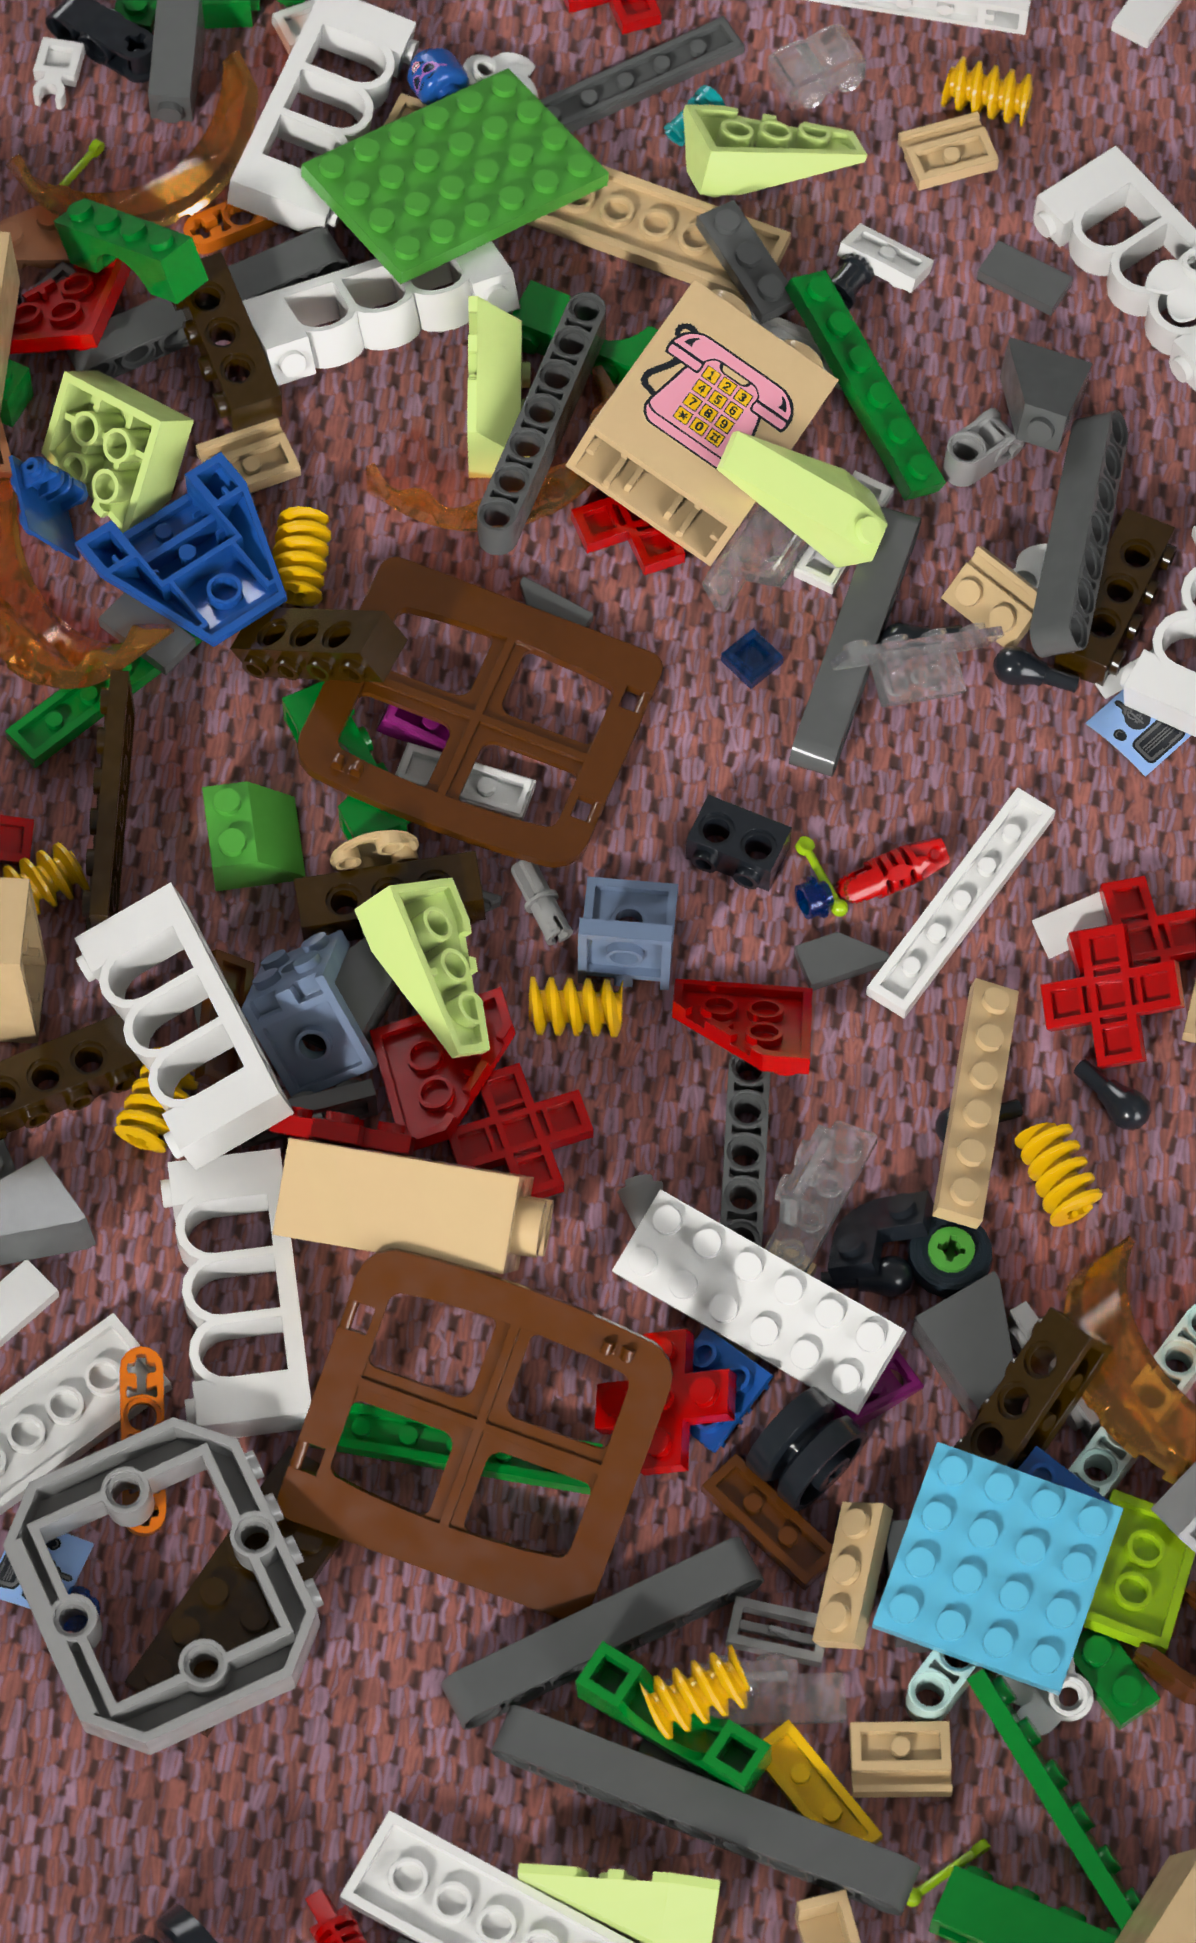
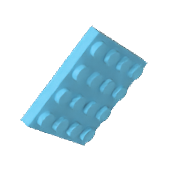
M937 1442L872 1623V1628L1059 1696L1123 1508Z

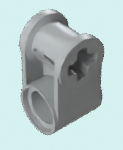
M990 408L971 424L949 438L942 467L943 475L952 485L959 487L970 486L998 466H1002L1013 459L1021 451L1025 442L1016 439L1015 433L1001 420V413L996 408Z

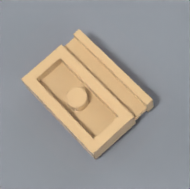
M978 111L903 131L898 134V145L903 149L904 159L918 191L998 169L999 158L985 126L982 127Z
M278 418L196 445L197 456L202 463L222 452L244 478L250 493L301 476L299 462L285 432L281 429Z
M977 546L974 551L976 553L969 562L965 563L941 598L1004 648L1017 646L1030 629L1038 589L986 548Z
M949 1721L850 1722L853 1798L951 1797L953 1789L951 1781Z

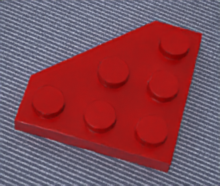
M118 258L98 273L73 265L75 273L58 283H55L50 278L22 294L24 302L16 306L9 355L32 352L43 354L50 351L72 349L83 351L97 348L131 272V268Z
M675 978L672 1018L761 1071L774 1072L781 1076L809 1074L813 988Z
M502 987L478 994L483 1001L490 1050L483 1054L452 1058L419 1014L370 1030L394 1121L396 1124L406 1125V1135L416 1137L414 1151L451 1138L516 1035Z

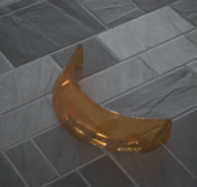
M236 50L230 53L223 60L222 87L216 111L199 143L173 169L153 181L131 189L107 193L75 191L64 185L55 186L31 175L20 154L13 156L6 163V167L32 199L57 216L65 213L72 203L87 198L167 227L175 224L180 217L192 216L214 200L230 182L254 130L256 109L258 108V87L240 51Z
M601 364L592 368L594 409L590 414L589 426L616 390ZM568 461L550 468L525 525L564 508L578 498L591 483L566 467L565 465ZM375 463L366 466L367 492L380 502L408 517L432 526L457 531L478 532L477 511L482 498L462 507H446L440 504L430 492L422 488L412 487L398 490L391 487L384 480Z
M0 478V658L6 662L8 669L36 685H45L59 689L85 688L109 679L111 670H123L174 632V629L168 624H134L124 643L114 644L89 638L66 624L45 601L32 578L19 534L17 494L12 488L10 478Z
M1129 1235L1075 1274L1065 1290L1068 1292L1065 1299L1064 1313L1079 1321L1114 1347L1082 1395L1084 1402L1097 1414L1099 1423L1124 1450L1134 1458L1143 1455L1153 1464L1164 1470L1162 1478L1174 1485L1196 1462V1405L1178 1389L1162 1370L1145 1344L1136 1325L1127 1291V1266L1131 1251L1135 1245L1134 1240Z

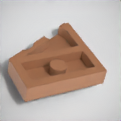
M60 196L0 221V231L10 232L18 269L26 266L55 268L56 263H61L62 261L70 263L53 222L67 211Z

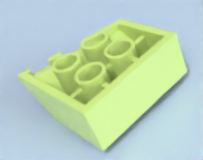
M468 296L469 478H491L525 402V399H522V388H530L531 362H522V321L479 296Z
M98 370L64 371L41 453L52 465L69 473L71 477L82 481L87 487L88 495L94 500L91 508L101 518L109 516L119 527L120 531L124 533L161 510L171 499L194 420Z

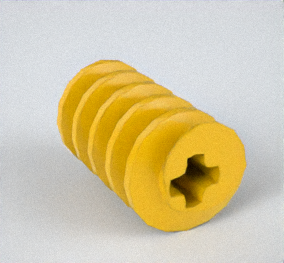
M962 56L955 67H950L943 89L941 107H946L954 97L956 111H963L970 101L972 113L978 111L980 114L986 105L987 115L991 120H994L999 112L1003 110L1004 122L1010 124L1019 114L1020 126L1023 127L1033 93L1031 73H1027L1023 80L1017 83L1015 69H1010L1005 78L1001 79L999 65L995 64L988 75H985L983 72V61L978 60L970 71L967 70L966 57Z
M289 507L280 513L277 519L278 529L275 532L276 544L272 551L273 559L287 595L285 603L297 606H314L322 601V592L319 589L325 583L322 574L327 569V562L324 559L329 555L327 543L331 540V531L326 527L329 517L324 512L311 507Z
M59 842L52 846L53 859L44 850H39L36 853L37 866L24 857L19 861L20 874L10 865L3 868L4 878L30 879L37 915L41 914L40 900L43 898L55 908L57 907L56 892L61 891L69 900L74 899L73 884L77 883L83 890H90L87 879L75 855Z
M530 976L529 1023L533 1022L537 1035H543L548 1023L551 1022L556 1036H561L566 1024L570 1023L574 1036L579 1037L585 1024H588L592 1036L598 1037L603 1025L607 1024L610 1036L617 1038L622 1027L623 980L618 992L613 991L609 979H604L599 992H595L591 978H586L581 991H577L572 978L567 977L563 989L558 990L554 977H549L544 990H540L536 977Z
M154 1047L152 1049H160L163 1047ZM143 1065L140 1069V1078L132 1085L133 1094L126 1097L124 1101L125 1110L118 1113L116 1117L117 1126L114 1127V1131L121 1139L139 1149L165 1153L168 1148L167 1144L158 1136H163L170 1131L162 1116L166 1111L152 1095L148 1083L150 1071ZM190 1072L179 1081L175 1088L173 1099H186L190 1097L182 1088L187 1090L198 1088L199 1083L194 1081V1077L190 1075Z
M1045 1122L1020 1132L1015 1138L1014 1144L1019 1149H1022L1020 1157L1026 1165H1029L1028 1175L1033 1181H1036V1193L1044 1198L1042 1206L1048 1214H1051L1050 1224L1053 1227H1062L1085 1217L1092 1210L1093 1204L1101 1199L1103 1194L1100 1189H1090L1087 1191L1085 1189L1095 1180V1176L1091 1172L1078 1173L1087 1166V1158L1084 1156L1071 1158V1155L1076 1153L1081 1146L1077 1140L1064 1142V1139L1073 1132L1072 1125H1056L1055 1123Z
M732 1644L727 1646L728 1661L725 1663L714 1652L709 1653L708 1670H705L694 1659L690 1661L691 1677L686 1678L675 1667L672 1669V1685L668 1686L659 1675L653 1676L654 1692L649 1693L640 1683L656 1727L666 1739L673 1738V1722L675 1721L684 1731H691L692 1714H695L705 1725L710 1723L711 1706H714L723 1717L729 1715V1699L731 1698L741 1709L747 1708V1692L751 1691Z

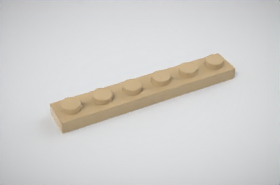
M975 978L969 990L932 1213L933 1217L973 1229L979 1227L984 1216L1019 995L1017 990Z

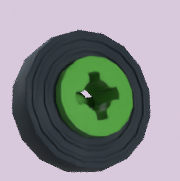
M932 1217L929 1236L913 1238L908 1246V1263L912 1269L915 1281L927 1292L942 1298H948L988 1275L993 1262L992 1244L986 1231L980 1225L977 1229Z

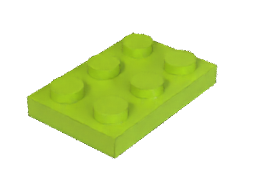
M1112 1489L1107 1500L1116 1506L1122 1507L1123 1511L1083 1627L1136 1647L1144 1643L1165 1654L1172 1637L1195 1552L1178 1538L1151 1510L1155 1504Z

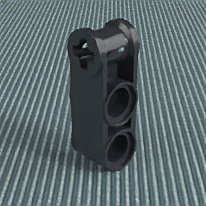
M62 0L46 17L45 23L47 28L57 39L84 43L85 54L94 62L105 65L134 83L149 81L153 34L129 21L116 10L107 8L95 0Z

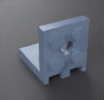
M587 876L583 918L580 917L578 929L577 983H584L587 976L614 978V986H620L623 980V987H632L634 979L660 982V990H669L678 884ZM624 917H633L636 918L639 922L619 920Z
M342 930L328 936L325 932L317 933L306 939L300 948L288 953L285 949H281L266 956L261 961L260 969L252 981L253 984L241 1008L291 1097L303 1091H313L316 1093L375 1069L378 1062L376 1055L335 984L337 975L350 947ZM307 1034L319 1035L324 1039L326 1048L322 1051H312L304 1045L302 1037Z

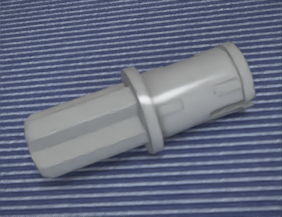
M519 860V862L512 865L511 873L526 900L524 904L526 912L533 914L547 945L556 944L555 936L559 943L565 941L573 934V929L568 924L556 901L559 897L557 891L550 889L537 864Z

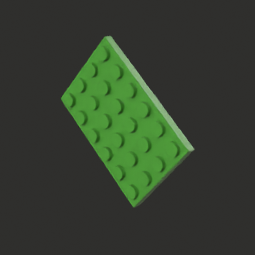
M507 68L303 163L301 177L401 285L607 186L609 172L522 81Z

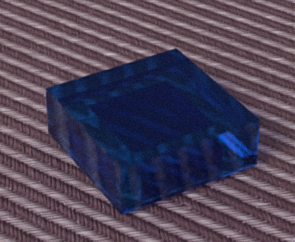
M753 628L721 653V661L752 689L784 663V656Z

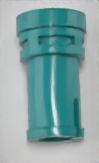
M702 85L695 92L694 96L688 100V105L725 106L722 97L707 85ZM683 110L670 123L664 126L668 138L679 146L685 145Z

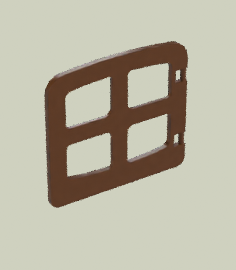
M390 557L384 560L359 610L385 611L393 622H395L398 616L405 613L437 620L486 636L492 641L491 647L471 690L464 695L449 693L391 670L384 682L355 683L339 680L324 682L299 736L297 745L299 764L312 778L353 798L460 841L549 868L568 866L577 861L588 847L649 702L660 681L663 670L662 660L651 651L401 557ZM534 654L594 681L611 692L612 699L593 742L588 744L578 742L510 716L503 710V700L525 655ZM626 691L640 696L634 711L620 707ZM369 696L440 723L449 730L450 736L426 786L422 787L376 767L343 750L339 746L338 740L360 697ZM498 745L575 776L576 781L556 824L545 827L460 801V795L480 751L485 746ZM578 800L592 805L586 821L571 816Z
M391 1248L376 1252L364 1261L354 1279L293 1456L280 1488L277 1503L283 1516L291 1521L564 1619L591 1606L594 1601L671 1388L673 1371L670 1359L655 1341L602 1316L530 1287L476 1269L402 1249ZM402 1293L435 1300L493 1318L495 1329L476 1383L470 1393L464 1396L453 1395L376 1367L371 1363L370 1353L391 1297ZM359 1303L375 1308L367 1333L351 1328ZM534 1335L543 1336L590 1356L623 1373L627 1377L629 1388L612 1436L606 1446L597 1447L517 1418L509 1411V1397L529 1341ZM362 1401L440 1429L451 1437L452 1450L429 1511L418 1513L369 1492L335 1473L332 1466L333 1458L349 1412L355 1402ZM309 1444L325 1449L317 1473L301 1468ZM498 1452L506 1453L583 1481L589 1485L591 1493L569 1551L562 1555H555L527 1549L471 1532L466 1528L465 1519L486 1461L492 1454Z

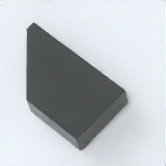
M525 576L520 580V590L526 605L587 628L593 622L594 614Z
M839 932L794 947V954L808 987L813 988V991L880 969L890 957L886 951Z

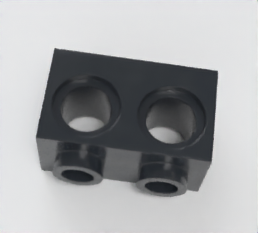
M708 794L687 837L685 859L690 860L696 868L704 872L713 873L718 871L731 876L737 884L744 888L756 889L758 887L769 892L790 849L792 827ZM712 835H718L725 838L726 840H724L723 842L714 843L707 840L706 838ZM762 852L767 857L764 859H754L748 854Z

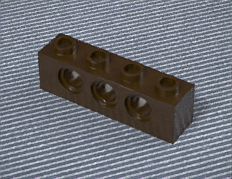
M222 252L200 258L209 280L180 303L172 302L175 311L183 310L187 321L183 322L184 333L190 347L198 346L201 357H198L197 361L205 383L213 382L216 393H213L212 397L220 419L227 417L233 432L281 417V392ZM204 305L216 306V308L211 310L201 309ZM221 340L231 342L230 344L224 346L215 344L216 342ZM235 376H243L247 378L240 382L230 380L232 377Z
M1125 509L1107 545L1087 647L1084 650L1056 655L1053 668L1079 675L1080 679L1092 684L1097 683L1102 687L1109 673L1117 676L1127 651L1122 649L1126 638L1135 640L1144 618L1139 612L1143 604L1152 605L1161 581L1156 580L1160 569L1169 570L1178 547L1171 545L1175 527L1131 509ZM1128 563H1138L1143 567H1133ZM1111 597H1120L1126 601L1117 602L1112 600ZM1100 631L1108 634L1109 636L1100 637L1095 635L1093 632Z
M275 608L243 628L230 649L242 662V668L251 676L259 679L271 677L289 680L316 679L324 682L329 680L352 681L355 683L384 682L408 640L385 611Z
M476 851L294 879L304 941L320 932H325L328 936L339 930L343 931L348 941L362 940L366 937L363 934L355 910L349 914L336 913L338 909L345 906L357 908L389 885L453 878L470 919V925L476 921L486 920Z
M119 1014L0 1061V1098L10 1097L15 1099L9 1106L0 1107V1140L5 1139L7 1133L24 1126L26 1128L39 1127L45 1124L51 1118V1115L63 1110L76 1111L90 1105L95 1097L110 1091L121 1093L132 1088L133 1083L140 1078L139 1074L142 1063L126 1043L123 1032L124 1021ZM89 1062L101 1064L97 1070L92 1072L80 1070L83 1065ZM45 1080H55L58 1082L51 1089L43 1090L37 1088L39 1083Z
M1050 1307L1045 1316L1035 1323L1030 1339L1020 1354L1008 1364L1005 1376L992 1396L983 1402L977 1419L967 1434L955 1444L954 1448L1018 1470L1036 1446L1044 1452L1046 1451L1114 1347L1073 1317ZM1056 1357V1364L1053 1370L1048 1373L1049 1365ZM1029 1398V1405L1022 1413L1023 1403ZM1003 1438L1000 1450L995 1453L998 1441Z

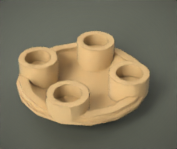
M373 831L344 842L333 851L329 860L332 868L338 872L418 860L417 850L419 842L415 835L407 831Z

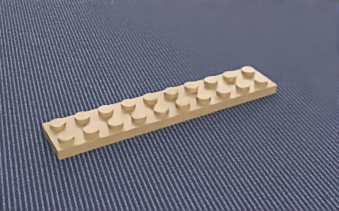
M401 93L384 125L427 105L423 104L420 99ZM602 165L609 172L607 186L527 224L690 284L695 279L711 291L715 289L728 291L747 304L696 227L698 215L718 207ZM746 217L779 266L790 244L791 233Z

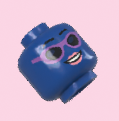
M429 48L419 52L413 58L407 75L410 88L425 105H430L468 87L470 81L466 70L455 55L444 48Z

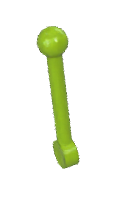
M98 139L93 140L88 148V152L56 188L45 192L44 201L47 202L59 197L94 157L97 158L104 151L105 144Z
M807 836L800 837L795 844V849L800 855L806 856L832 903L831 912L837 917L846 915L849 908L848 904L844 900L839 899L813 852L815 848L814 841Z
M985 1838L980 1840L968 1852L919 1887H913L906 1905L909 1907L918 1906L922 1901L923 1895L950 1877L954 1865L962 1868L975 1858L977 1859L991 1848Z

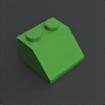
M248 781L202 787L216 891L293 882L294 879L306 877L294 796Z

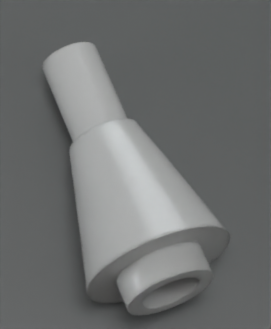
M650 1174L626 1179V1187L621 1188L617 1192L635 1229L638 1228L659 1190H663V1182L653 1181V1177Z

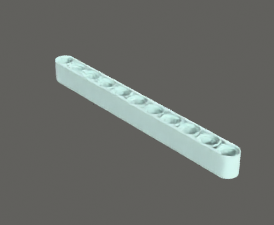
M1196 1304L1186 1312L1068 1469L1106 1499L1112 1489H1116L1196 1381V1332L1193 1329V1326L1196 1325ZM1179 1360L1187 1366L1188 1370L1185 1372H1175L1167 1366L1166 1361ZM1151 1395L1157 1398L1162 1406L1148 1408L1140 1402L1139 1397ZM1117 1431L1127 1432L1133 1437L1135 1442L1129 1445L1120 1444L1113 1439L1112 1433ZM1090 1467H1097L1103 1470L1108 1478L1103 1481H1094L1085 1474L1084 1470ZM932 1650L908 1685L905 1699V1708L908 1716L914 1722L942 1721L969 1686L966 1679L980 1671L981 1667L969 1663L965 1667L955 1668L946 1662L944 1657L946 1654ZM922 1690H932L940 1696L941 1702L934 1706H926L917 1699L916 1694Z

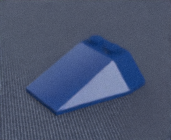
M222 452L185 473L187 488L185 495L122 533L115 523L110 520L75 542L77 550L100 578L213 647L287 601L286 592L248 485Z

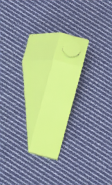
M685 105L683 110L686 169L700 195L714 198L722 195H742L863 163L867 158V153L853 131L809 122L801 123L798 128L791 127L776 121L777 116L764 113L761 120L737 116L738 108L724 105Z
M740 431L732 432L717 467L719 472L837 568L873 561L888 525L874 493L845 469Z
M453 878L389 885L355 908V913L371 952L452 1058L483 1054L489 1051L490 1045L483 1001L474 992L472 975L478 972L476 958L469 956L466 936L472 933L470 919Z
M519 1863L518 1880L635 1943H712L720 1880L653 1871L652 1881H639L637 1878L627 1875L628 1872L623 1869H608V1872L600 1873L598 1878L588 1877V1871L576 1866Z

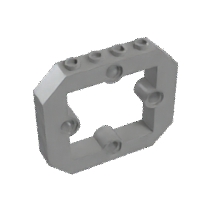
M172 1417L29 1482L3 1547L86 1733L152 1755L296 1688L321 1624L316 1608L324 1605L314 1580L310 1578L303 1581L296 1565L304 1562L294 1537L290 1535L283 1538L277 1522L283 1520L284 1517L274 1494L271 1492L264 1496L257 1480L264 1477V1474L254 1451L251 1450L244 1453L237 1438ZM207 1470L232 1524L230 1539L236 1559L243 1567L254 1572L279 1628L228 1652H225L220 1644L210 1639L192 1641L185 1646L180 1654L178 1663L180 1674L116 1703L93 1651L102 1639V1620L95 1605L89 1598L81 1594L67 1593L46 1542L106 1515H109L113 1522L123 1527L140 1526L150 1518L154 1511V1493ZM136 1489L140 1492L138 1499L130 1505L116 1503L118 1495L124 1490ZM264 1533L269 1536V1541L261 1549L252 1550L244 1546L246 1539L252 1534ZM82 1615L88 1618L85 1628L80 1632L69 1633L64 1630L65 1623L72 1616ZM211 1660L218 1663L217 1671L209 1678L203 1679L193 1675L196 1665L201 1661Z

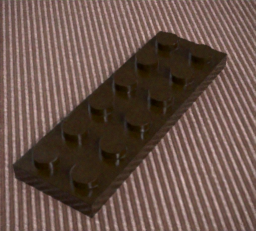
M111 670L109 687H102L100 711L104 715V727H98L97 754H101L100 767H95L93 774V793L97 795V808H91L89 831L90 835H94L93 849H87L86 876H90V890H83L82 916L86 918V931L119 912L136 715L129 671Z
M288 1446L260 1488L264 1496L272 1492L276 1500L278 1499L280 1488L295 1450L293 1447ZM305 1455L301 1468L317 1473L320 1464ZM284 1517L283 1520L277 1522L283 1538L292 1535L304 1560V1562L296 1565L303 1581L312 1578L315 1582L343 1539ZM231 1530L126 1678V1687L135 1693H139L180 1674L178 1665L180 1654L185 1646L192 1641L210 1639L220 1644L225 1652H228L279 1628L254 1572L243 1567L236 1559L230 1539ZM264 1533L252 1534L246 1539L244 1546L252 1550L261 1549L269 1541V1536ZM211 1660L201 1661L196 1665L193 1675L203 1679L209 1678L217 1671L218 1663ZM215 1726L199 1733L208 1737Z

